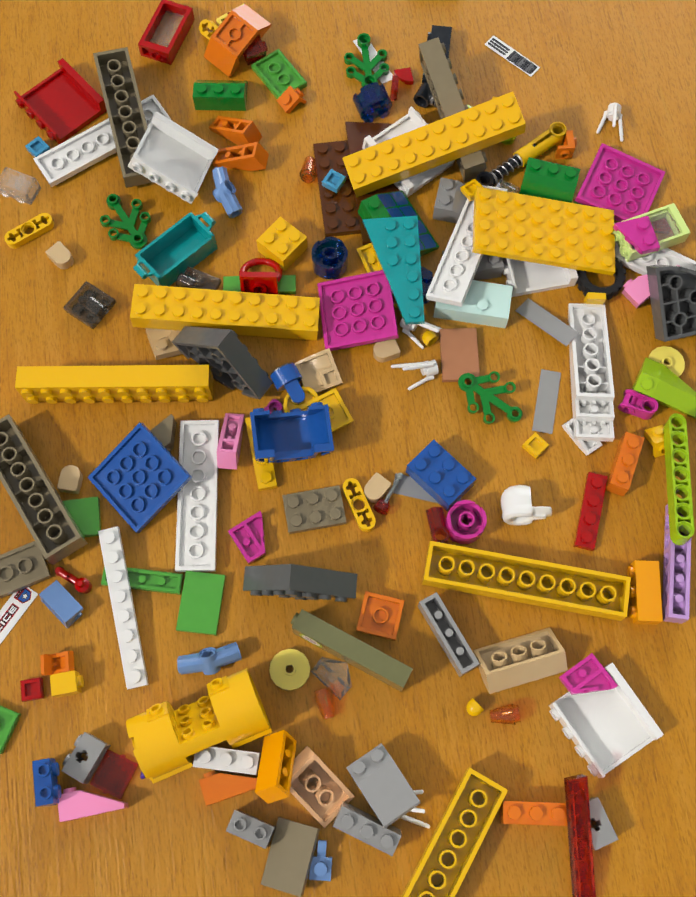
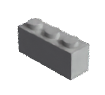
M344 801L333 823V827L390 856H393L402 836L400 829L392 825L384 828L378 818Z

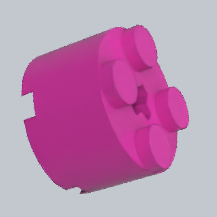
M471 500L458 501L448 511L445 519L446 533L453 542L459 544L473 543L480 538L487 523L486 513L482 507ZM463 520H466V523H469V524H468V525H465V523H462V521H463Z

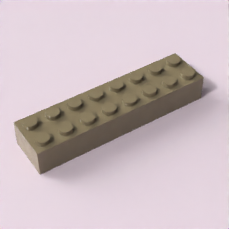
M439 37L418 44L420 64L440 118L443 119L468 109V106L462 102L464 99L462 90L457 88L456 74L451 72V61L449 58L446 59L444 43H440ZM481 150L456 159L464 183L476 179L480 172L487 169L485 163L487 158L485 152H481Z
M128 48L93 53L125 186L128 188L152 183L148 178L127 167L148 128Z
M9 414L1 418L0 480L44 558L54 565L88 543L18 424Z

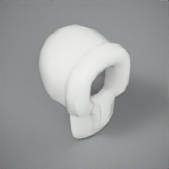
M510 486L504 490L501 496L502 519L509 525H528L533 520L546 519V517L552 516L551 507L532 506L531 488L529 486Z

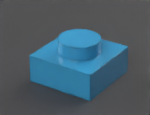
M39 136L25 146L34 158L50 150V147Z
M330 169L322 181V186L338 193L346 181V176Z

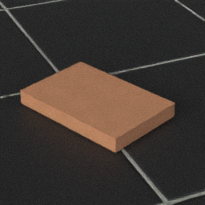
M476 328L439 329L442 382H458L460 376L465 373H471L475 377H479Z

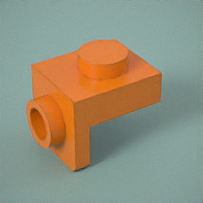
M289 86L276 100L288 114L300 102L303 104L307 102L303 98L305 94L298 87L295 89L292 86Z
M566 130L563 145L557 146L555 159L572 158L577 145V139L573 135V130Z
M73 651L40 655L41 675L50 676L75 670Z

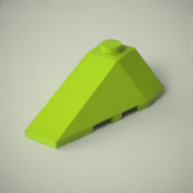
M645 358L631 390L654 398L658 404L696 419V391L664 364Z

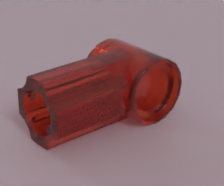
M432 507L426 510L431 541L448 544L450 532L446 528L443 508ZM441 534L445 539L437 540L435 536Z

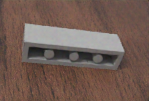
M436 592L420 601L418 604L419 610L458 676L461 677L476 668L480 663L438 593Z

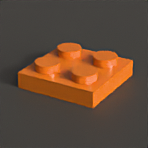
M365 591L356 632L396 641L405 600Z

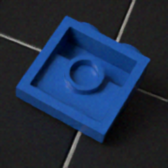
M53 758L32 761L36 807H48L58 804L59 798H61V786L57 784V776L60 773L58 762Z

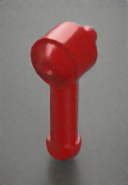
M61 566L55 568V574L75 585V589L79 593L87 594L91 591L92 584L88 579L77 578Z

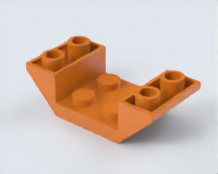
M246 4L232 9L210 37L204 58L230 78L240 66L238 59L256 36L260 38L264 36L271 27V24Z

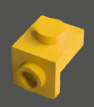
M663 425L644 430V436L653 446V456L655 458L665 455Z

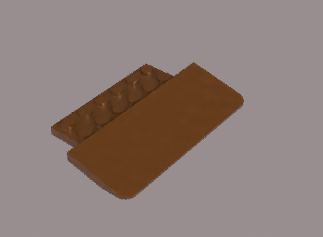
M345 122L347 140L313 144L325 237L361 234L363 245L371 243L362 218L358 214L361 201L376 194L400 190L394 184H390L356 197L343 157L363 150L364 138L368 135L373 138L392 124ZM330 169L346 176V181L338 193L322 186V181Z

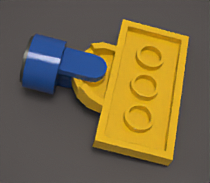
M286 363L271 373L270 378L277 391H287L283 404L285 413L297 408L307 411L312 403L322 402L323 405L328 404L332 433L354 421L336 388L318 396L312 388L301 387L299 381H301L302 376L295 363Z

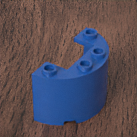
M322 402L312 403L307 411L297 408L287 413L277 410L272 411L270 414V410L265 411L264 408H257L250 412L255 460L258 462H265L264 459H268L269 463L316 458L315 456L318 453L327 455L334 451L328 404L323 405Z

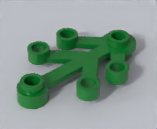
M362 33L357 37V45L362 50L363 62L354 57L352 53L345 54L344 62L348 65H355L365 72V76L357 72L353 66L346 69V76L360 81L365 91H374L378 87V79L382 75L389 73V65L382 63L379 66V70L373 75L371 71L380 61L383 62L387 59V51L384 49L379 50L377 55L370 61L368 47L370 46L371 38L368 34Z
M110 194L106 199L107 205L111 210L117 212L122 222L112 220L108 215H103L100 218L101 225L103 227H113L108 231L111 240L130 242L133 248L143 249L148 242L145 232L148 224L151 222L150 214L148 212L140 214L141 224L137 231L134 226L139 212L143 208L141 200H132V211L128 218L121 207L120 197L116 194ZM116 228L128 230L130 235L119 233Z
M492 371L489 375L475 377L471 373L462 374L458 380V386L462 391L466 392L467 411L470 414H475L479 410V405L474 399L475 392L480 395L484 414L483 422L490 425L495 420L494 414L491 413L489 402L504 411L510 422L515 423L522 418L523 413L519 407H511L494 396L503 393L512 394L516 389V385L513 382H507L503 386L484 389L478 384L487 382L497 383L500 379L498 372ZM491 375H496L497 380H492ZM469 379L471 384L466 385L464 381ZM511 385L513 390L508 391L506 386ZM470 405H475L476 410L472 411ZM512 411H517L518 416L514 417ZM486 416H491L492 421H487Z

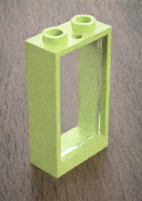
M674 203L627 219L649 217L660 245L658 251L685 242L691 233ZM619 230L612 232L615 235V242L619 246L620 254L625 257L627 262L655 253L651 252L641 255L635 250L633 245L625 240V236Z

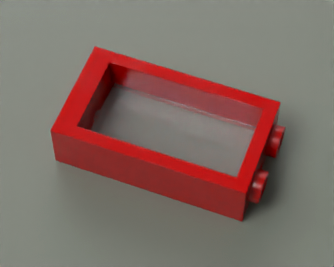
M161 0L138 43L141 56L172 65L195 20L193 8L173 1Z

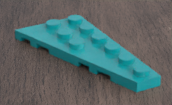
M418 216L362 219L405 324H425Z

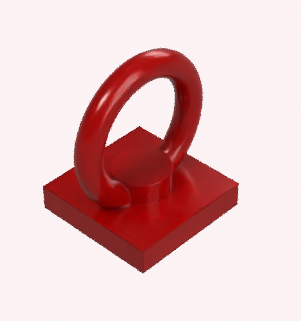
M255 258L247 261L239 271L241 292L279 295L278 282L283 274L281 266L269 258ZM257 265H267L275 270V272L247 271Z

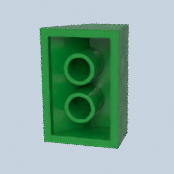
M196 80L193 85L195 110L246 111L248 82L238 80Z
M529 157L519 194L572 203L580 169Z

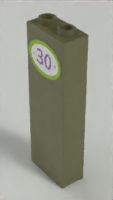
M303 609L300 614L296 613L291 621L295 635L402 692L413 668Z

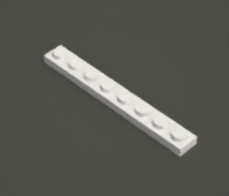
M117 526L100 530L98 534L127 690L149 685L120 529Z

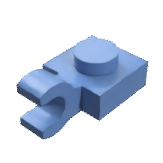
M318 840L317 856H313L309 880L331 881L332 857H326L327 840Z

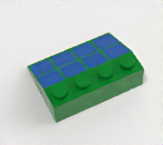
M402 190L376 194L361 201L358 214L362 219L418 216L420 257L439 249V245Z

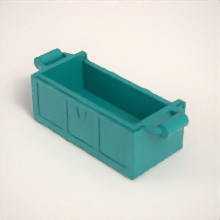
M192 212L188 213L135 254L137 264L133 269L142 279L149 277L157 286H171L218 249L215 235L211 232L216 221L207 212L196 216ZM202 218L209 226L206 227L199 219Z

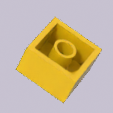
M281 216L256 240L258 252L266 258L276 261L284 272L308 248L307 236Z

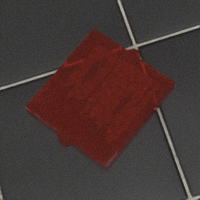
M107 749L90 784L102 790L103 794L108 793L118 799H122L139 764L127 759L124 754L119 755Z

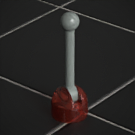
M403 473L396 475L397 479L386 498L379 499L375 503L373 509L379 514L385 516L390 510L388 500L399 481L404 478Z

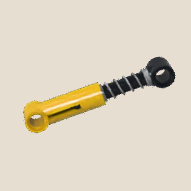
M553 122L548 130L514 152L513 158H509L507 162L502 163V166H497V169H493L491 172H480L476 180L481 185L494 187L498 180L503 179L505 175L508 176L510 172H514V169L525 167L529 157L536 159L552 147L561 145L567 130L565 124Z

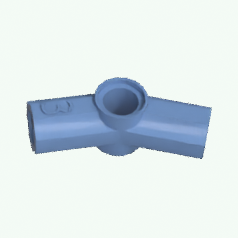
M223 166L216 167L212 170L215 183L213 196L218 202L222 203L229 218L239 216L243 209L234 194L236 188L229 180L227 169Z
M234 642L217 649L208 647L196 654L178 656L177 668L181 675L197 672L213 675L219 672L222 666L242 660L237 643Z

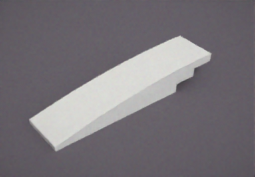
M569 303L568 326L579 333L569 343L574 439L577 441L613 442L615 438L613 420L615 418L613 400L615 394L605 304Z

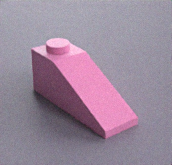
M647 274L638 276L635 280L630 279L623 285L624 290L622 294L636 308L650 297Z
M225 413L217 447L218 468L237 470L244 414Z
M76 787L63 789V794H61L58 803L60 822L129 808L126 802L87 791H77Z

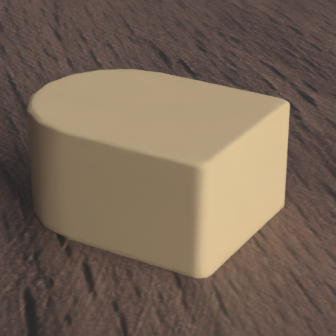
M60 241L45 252L48 258L60 269H68L73 265L74 260L70 251Z
M395 339L377 342L374 345L373 356L378 362L383 363L400 357L401 351Z
M68 465L62 469L57 485L60 492L80 493L83 474L79 468L74 465Z
M376 472L364 487L367 501L371 503L379 502L391 488V482Z

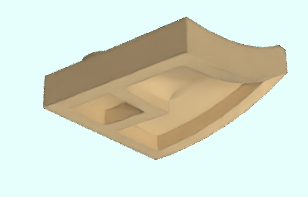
M145 328L156 360L182 354L172 343L181 331Z
M329 348L295 363L302 376L303 386L312 388L316 393L343 384Z

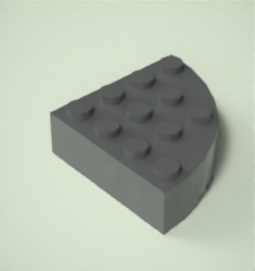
M672 265L646 266L655 339L666 342L696 335V271Z
M185 326L172 341L188 359L191 357L199 365H209L214 380L232 390L235 388L241 390L245 396L261 399L273 383L269 379L268 373L262 370L258 365L257 359L251 356L248 348L237 338L238 335L231 329Z
M295 564L245 566L243 591H251L250 595L252 596L277 595L280 598L293 597L296 600H331V598H335L337 602H347V598H356L357 574Z

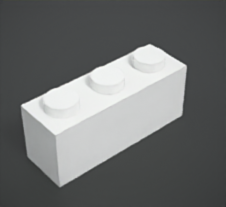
M209 747L195 753L193 767L258 775L261 753Z

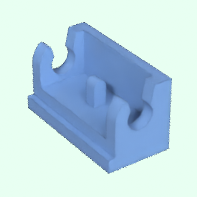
M57 580L39 594L41 601L67 629L82 616L83 607Z

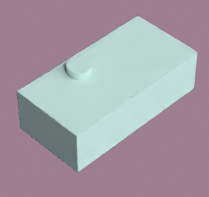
M473 280L462 307L436 302L433 317L506 328L513 286Z

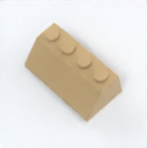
M551 628L473 650L475 657L480 663L478 665L480 674L489 694L568 671L565 650Z

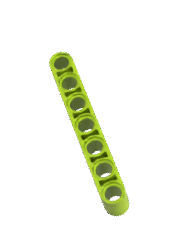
M675 413L667 420L663 433L670 539L674 544L681 546L689 541L695 530L687 422L683 415ZM679 531H682L685 536L681 535Z

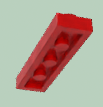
M592 472L587 474L573 547L590 551L595 549L608 476Z

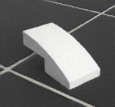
M573 418L561 425L586 456L602 446L600 441L575 440Z

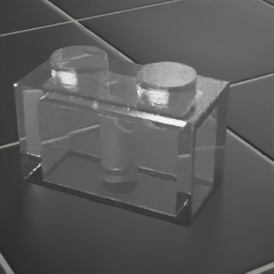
M5 167L0 174V194L4 197H12L20 203L25 202L32 205L41 190L37 179Z

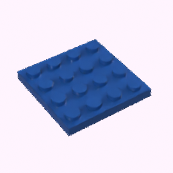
M139 422L87 478L136 533H140L192 479V476L143 423Z

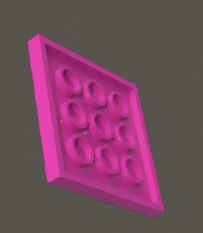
M602 143L575 201L582 205L614 210V219L621 222L649 211L665 171Z
M383 270L317 283L325 349L329 348L330 351L399 338L393 293Z

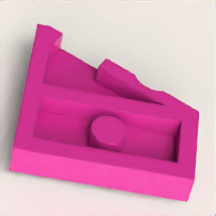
M648 216L614 224V230H619L625 236V240L633 245L635 250L641 255L660 249Z
M260 511L228 530V533L249 565L266 555L263 519Z
M593 653L559 677L571 695L611 690L618 686Z

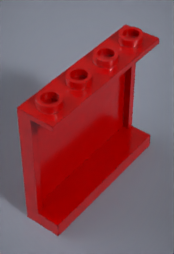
M63 58L57 61L60 67L59 70L22 96L17 91H14L17 105L21 109L24 108L31 120L35 119L38 127L41 130L44 129L47 136L58 144L65 142L107 111L104 99Z

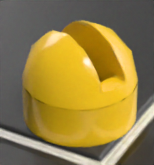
M426 331L422 336V341L427 347L432 346L438 339V336L432 331Z
M473 698L467 703L466 710L471 716L480 715L484 711Z

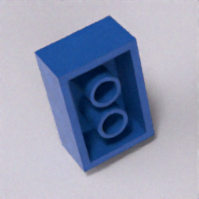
M435 440L431 441L406 467V473L446 511L474 486L476 478Z

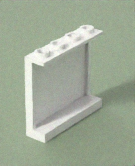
M411 106L407 115L373 138L370 135L364 138L362 149L374 146L429 123H426L421 114ZM455 160L393 184L400 191L402 190L408 198L453 166Z
M156 111L127 167L192 204L219 149Z
M502 258L504 263L503 275L507 277L506 285L513 286L512 297L575 286L578 279L575 269Z
M613 662L605 666L604 669L618 685L615 689L571 695L570 692H567L548 705L551 708L549 710L551 716L555 721L559 720L563 726L562 731L568 739H572L576 745L574 749L581 758L584 757L588 762L587 768L590 773L598 778H604L605 774L653 740H657L664 735Z

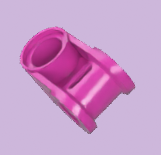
M627 389L623 393L622 403L618 406V409L626 414L649 420L657 411L658 402L654 398ZM644 406L649 407L651 411H647Z

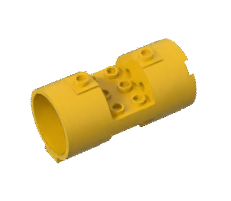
M247 668L232 675L212 680L206 684L209 696H203L196 702L189 705L184 704L175 711L169 702L158 703L151 706L145 712L126 720L129 739L133 738L134 755L147 779L149 778L154 784L193 767V754L225 740L235 749L272 732L261 698Z

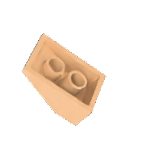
M308 746L294 759L290 793L325 828L337 816L343 801L349 803L355 796Z

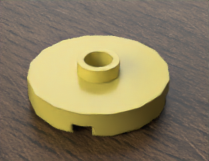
M657 347L648 356L649 359L664 364L678 377L681 376L685 369L683 356L672 347Z
M282 650L274 656L270 663V676L275 685L282 690H297L305 685L310 676L309 661L298 650ZM288 666H292L294 670L293 672L288 673L286 672V668Z

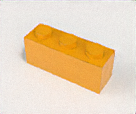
M635 560L627 569V576L631 577L629 598L632 599V606L629 609L630 618H633V624L657 625L663 622L659 561Z
M285 730L265 736L263 741L255 793L268 804L287 798L290 794L297 741Z

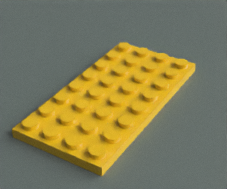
M476 186L474 190L472 253L606 275H613L615 273V235L612 234L614 231V210Z

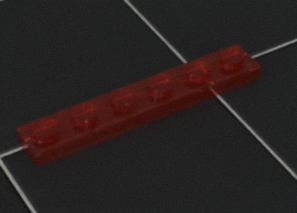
M580 774L564 778L572 897H596L588 777Z

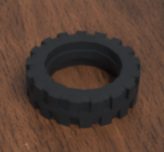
M615 256V273L613 274L615 282L609 287L595 286L588 280L586 271L577 270L578 279L576 284H578L579 291L582 290L584 296L588 292L606 293V299L609 300L621 290L626 280V270L623 269V263L619 262Z

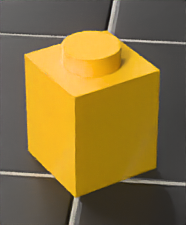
M73 670L50 675L53 697L60 698L82 693L81 688L84 687V679L79 672Z

